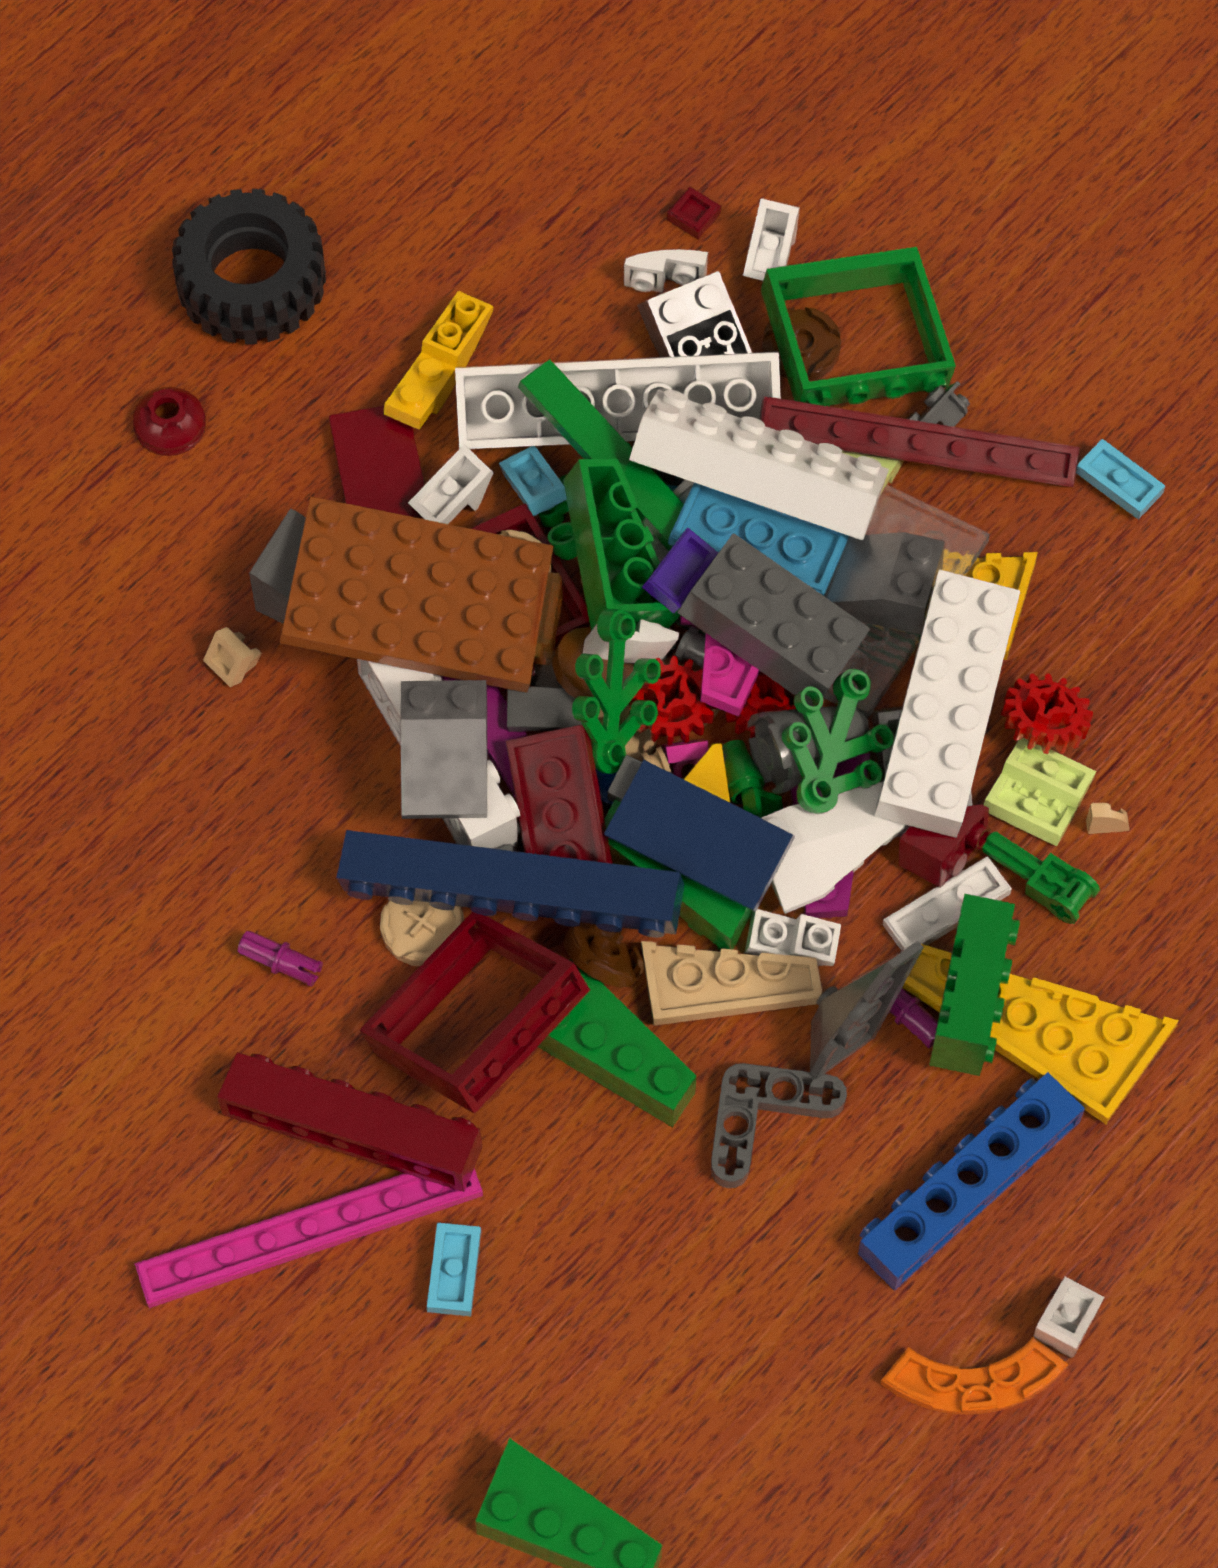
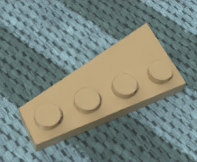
M641 941L653 1026L814 1005L823 994L817 959L813 957L761 953L758 956L738 954V950L721 949L720 952L696 950L695 946L677 944L676 948L656 946V942Z

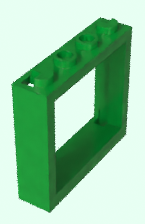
M917 247L766 269L761 294L794 401L828 407L842 403L861 404L869 399L881 397L895 399L907 393L920 391L931 393L939 385L943 388L949 386L956 364ZM903 283L929 363L809 382L785 300Z

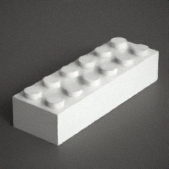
M675 390L657 391L642 416L629 459L863 540L889 471L888 468L882 467L881 463L873 458L866 456L856 458L842 453V450L835 445L829 443H820L818 445L803 440V436L795 431H777L765 427V424L757 418L733 416L726 413V410L719 405L712 403L701 405L688 400L686 395Z
M939 569L875 817L957 838L963 823L1020 590Z
M357 659L360 677L401 746V681H442L441 676ZM487 760V818L442 819L457 844L492 849L511 844L513 851H518L517 835L521 833V829L516 818L520 816V812L513 797L510 794L504 796L497 785L500 783V777L490 760Z

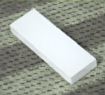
M987 856L957 876L947 880L941 888H934L885 918L883 926L901 950L917 941L920 944L929 945L957 927L964 893L1001 901L1011 894L1012 888Z

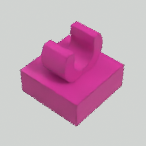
M703 738L689 740V743L686 744L683 741L673 743L672 745L662 744L668 764L674 763L672 774L682 778L681 770L684 765L693 764L695 766L700 761L699 759L709 750L708 742Z

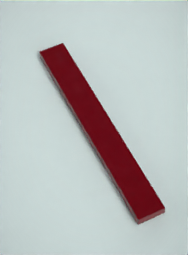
M767 396L762 398L759 418L765 424V427L777 431H795L803 436V440L818 445L820 443H829L839 447L842 451L1070 488L1074 487L1080 447Z

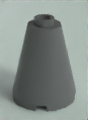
M837 706L820 708L828 730H830ZM797 709L763 711L751 715L748 721V728L755 726L756 737L749 739L754 763L763 776L764 783L772 781L776 787L771 790L774 794L787 792L799 785L802 780L791 750L782 741V733L788 726L795 722L807 725L803 714ZM855 709L845 742L864 736L869 731L867 718L862 711ZM793 731L794 739L800 742L799 734ZM811 735V741L806 746L817 767L821 756Z

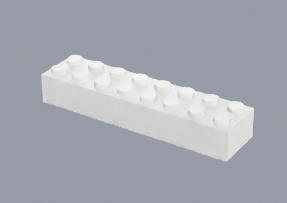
M779 352L553 362L625 441H635L642 416L658 390L681 392L688 397V400L701 405L705 403L719 405L726 410V413L739 418L749 416L759 419L762 398L764 396L781 399ZM544 363L455 368L459 449L463 445H466L469 449L569 444L518 388L519 382Z

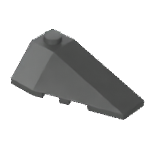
M918 941L853 978L839 989L836 986L828 988L818 998L816 1004L819 1007L811 1021L810 1074L815 1080L876 1037L924 948Z

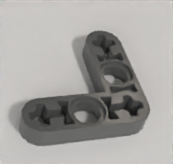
M745 1063L729 1067L722 1079L712 1152L711 1175L714 1181L725 1188H736L747 1180L750 1173L758 1110L818 1118H833L841 1113L846 1103L847 1091L844 1083L838 1077L823 1074L815 1080L810 1072ZM738 1077L747 1078V1085L754 1087H746L745 1093L740 1094L736 1092V1086L733 1084L737 1083ZM761 1079H767L764 1091L765 1098L758 1097L760 1088H756L760 1087ZM780 1081H787L794 1085L796 1095L788 1101H782L773 1095L772 1087ZM804 1084L810 1085L809 1094H814L808 1095V1103H801ZM824 1088L832 1089V1096L837 1097L831 1100L830 1105L822 1104V1097L816 1096L821 1095ZM731 1116L743 1117L748 1123V1130L739 1136L731 1135L724 1128L725 1120ZM729 1146L737 1147L736 1166L743 1167V1169H735L734 1175L725 1174V1167L719 1166V1164H726Z

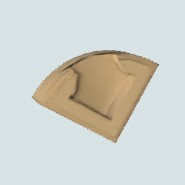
M1092 803L1090 805L1086 819L1088 834L1129 831L1128 815L1125 810L1121 808L1118 812L1113 811L1108 803Z

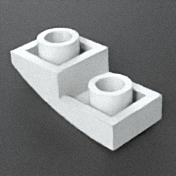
M679 249L660 250L626 258L624 264V286L633 287L641 292H663L665 279L675 281L680 285L691 283L706 276L708 252Z
M641 619L636 625L634 635L625 642L624 663H635L639 658H660L662 660L678 640L679 632ZM596 625L585 639L583 653L597 654L602 659L608 660L609 643L604 642L599 637Z
M757 909L751 915L745 953L758 956L761 953L813 957L817 959V965L833 966L835 964L841 924L800 914L797 919Z

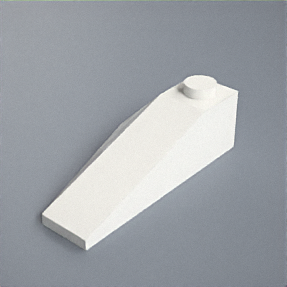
M879 782L868 789L860 787L839 794L835 807L824 814L808 812L800 804H796L761 818L795 836L771 882L785 914L824 898L835 889L834 885L851 871L855 872L864 864V860L881 845H887L909 826L875 817L883 782Z

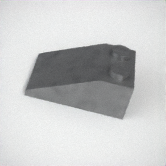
M906 532L865 535L863 540L850 536L824 597L861 622L921 635L939 569H943L945 541Z
M486 680L401 681L402 819L487 818Z

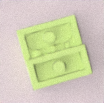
M1023 738L1018 740L1007 758L1002 773L985 799L984 806L989 808V814L1057 846L1080 806L1096 771L1051 749L1048 754H1044L1040 745H1035L1031 750L1027 749L1028 740Z

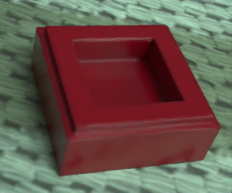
M689 187L667 212V221L698 240L721 214V205L694 188Z

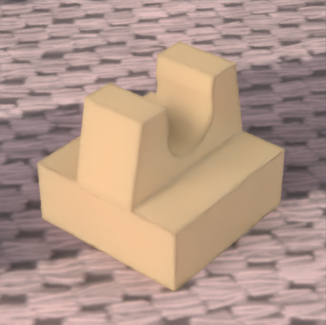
M225 627L215 632L203 661L229 687H232L242 682L245 673L257 665L262 653L257 648L250 650L243 643L245 636L241 632L233 633L228 627Z

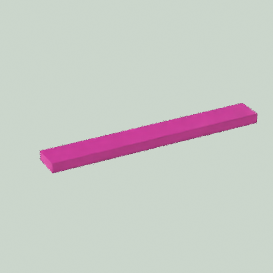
M475 1169L472 1172L465 1192L405 1173L136 1263L135 1266L148 1307L152 1308L482 1197L483 1191Z

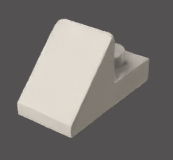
M761 198L743 276L763 281L766 269L787 266L791 246L796 241L800 207Z
M463 445L408 503L425 520L449 524L467 504L474 511L479 508L494 472L466 445Z
M1064 1277L1039 1320L1034 1337L1052 1349L1070 1358H1074L1104 1297Z

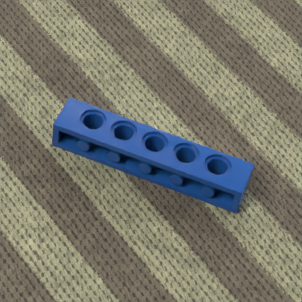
M1047 1072L1038 1081L1031 1078L1023 1084L1015 1094L1017 1100L1006 1109L1001 1105L994 1110L984 1122L987 1127L976 1137L972 1133L964 1137L954 1148L953 1152L956 1155L945 1165L941 1161L933 1165L923 1176L922 1180L925 1183L914 1193L910 1189L903 1192L892 1204L891 1208L894 1211L883 1221L878 1217L875 1218L862 1230L859 1235L862 1240L860 1241L858 1255L894 1291L1080 1123L1085 1108L1050 1073ZM1027 1115L1033 1116L1039 1120L1041 1126L1034 1129L1027 1128L1021 1123L1020 1118ZM994 1143L1003 1144L1010 1150V1154L1003 1157L996 1156L990 1151L989 1146ZM963 1171H970L975 1173L980 1181L976 1184L968 1185L958 1178V1174ZM932 1199H939L944 1201L949 1209L943 1213H935L927 1207L926 1203ZM901 1227H908L917 1234V1238L910 1242L902 1241L896 1236L894 1231Z

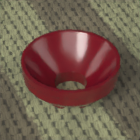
M162 387L146 394L137 404L133 415V429L137 440L145 449L157 455L174 456L189 451L200 442L206 428V417L199 400L189 391L177 387ZM163 403H173L179 408L178 413L169 419H162L155 412L157 407Z

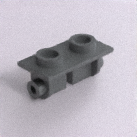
M958 381L945 389L939 385L924 399L923 402L927 407L920 415L915 411L907 419L954 427L968 413L967 407L970 403L965 396L961 394L956 396L953 392L960 385Z

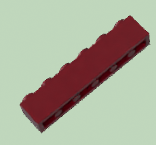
M237 1052L217 1096L222 1115L463 1192H465L483 1147L480 1128H477L475 1124L467 1119L453 1117L451 1120L436 1115L434 1111L423 1105L413 1104L410 1107L397 1103L392 1097L382 1092L373 1091L371 1094L362 1092L340 1079L327 1081L315 1077L313 1073L302 1067L292 1066L289 1069L274 1064L271 1059L261 1054H251V1056Z

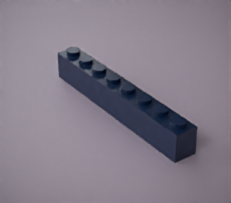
M346 830L336 877L343 890L349 896L362 900L372 899V895L388 897L389 901L401 905H412L413 901L429 902L430 906L440 910H454L455 906L471 908L472 912L485 916H494L496 911L513 913L512 915L515 918L524 921H536L538 917L552 918L556 923L570 927L579 926L580 922L596 924L597 928L608 932H620L622 928L637 929L640 934L655 938L663 937L664 933L676 935L685 887L680 872Z

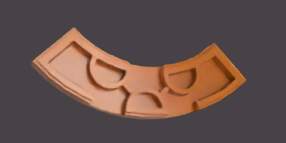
M1032 1337L1026 1345L1009 1357L991 1363L987 1367L975 1369H960L958 1366L941 1364L918 1354L908 1347L882 1378L880 1384L904 1400L926 1409L960 1415L984 1414L1007 1409L1031 1399L1056 1381L1069 1364L1035 1337Z

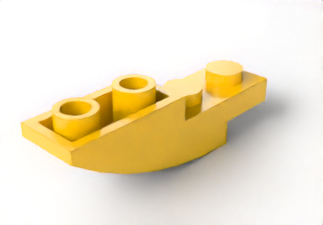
M460 291L456 293L422 341L420 355L386 401L384 415L420 430L431 413H438L456 384L455 368L467 366L493 312V305Z

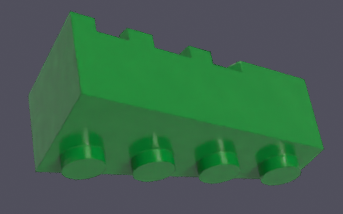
M579 459L563 482L591 631L597 625L600 614L606 609L627 611L634 618L636 625L642 619L660 624L669 629L680 616L677 613L679 609L672 613L642 588L660 562L651 544L654 541L649 527H644L636 510L639 505L618 459Z
M616 799L605 817L606 829L621 803ZM608 838L612 864L672 871ZM681 875L685 887L679 916L688 922V927L700 936L704 935L716 944L719 951L721 949L734 950L753 911Z
M964 893L929 1066L980 1076L983 1063H992L997 1038L990 1037L992 1023L1000 1024L1005 998L998 997L1000 983L1008 984L1013 960L1005 958L1007 944L1015 946L1020 920L1012 919L1015 904Z
M576 965L590 991L538 1047L673 1128L695 1095L697 1075L602 982L592 978Z
M509 1438L475 1521L478 1535L563 1568H658L662 1558V1544Z

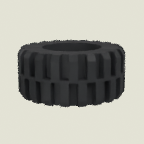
M252 188V193H242V189L231 190L230 195L221 197L218 194L208 199L209 204L204 207L200 204L190 212L191 221L185 219L178 229L179 236L174 239L172 264L181 305L186 308L188 317L195 324L201 323L202 330L211 336H216L217 333H220L223 341L236 343V339H243L245 344H257V339L267 338L268 342L280 339L279 334L284 331L291 334L300 328V319L304 321L309 320L315 312L314 305L319 304L323 297L326 272L321 236L317 232V226L312 217L305 216V210L299 204L293 201L287 204L286 196L273 192L272 196L265 194V190ZM246 249L269 251L284 261L283 266L273 276L253 284L229 282L214 272L219 263L226 257Z

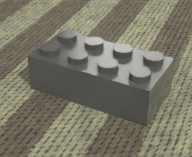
M734 533L690 591L677 612L794 695L804 688L812 686L817 688L824 696L870 630L862 622ZM805 695L806 703L813 706L811 698Z

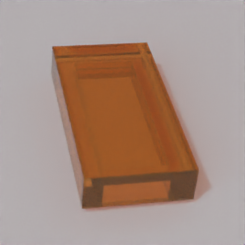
M545 572L533 642L536 645V664L550 665L554 656L563 601L562 577L560 573Z

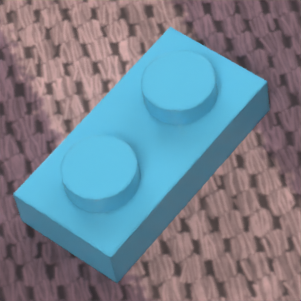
M1103 439L1079 462L1076 468V474L1138 520L1163 494L1165 489L1163 483Z
M531 446L499 462L503 475L522 502L526 503L533 516L550 510L555 505L567 500L564 485L536 446Z
M437 1223L427 1312L461 1316L472 1315L481 1227Z

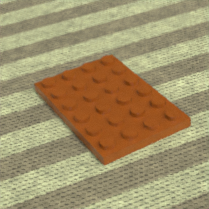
M310 496L280 643L460 680H486V685L527 693L531 680L553 546Z

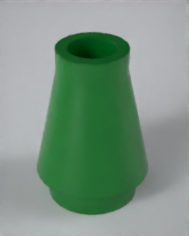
M732 740L722 746L729 797H731L733 803L743 805L741 793L753 787L763 790L765 780L747 751L745 742L743 740Z

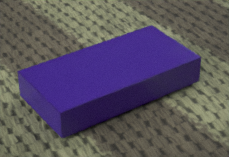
M687 527L643 584L642 588L672 613H675L682 606L690 591L712 563L718 552Z

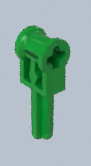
M998 832L989 834L986 838V843L981 848L983 853L1026 880L1025 894L1046 907L1054 916L1065 923L1075 924L1080 917L1079 911L1089 898H1095L1100 892L1097 882L1086 872L1072 867L1051 852L1044 861H1041Z

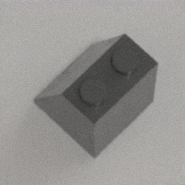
M291 508L249 572L256 611L283 624L306 517Z

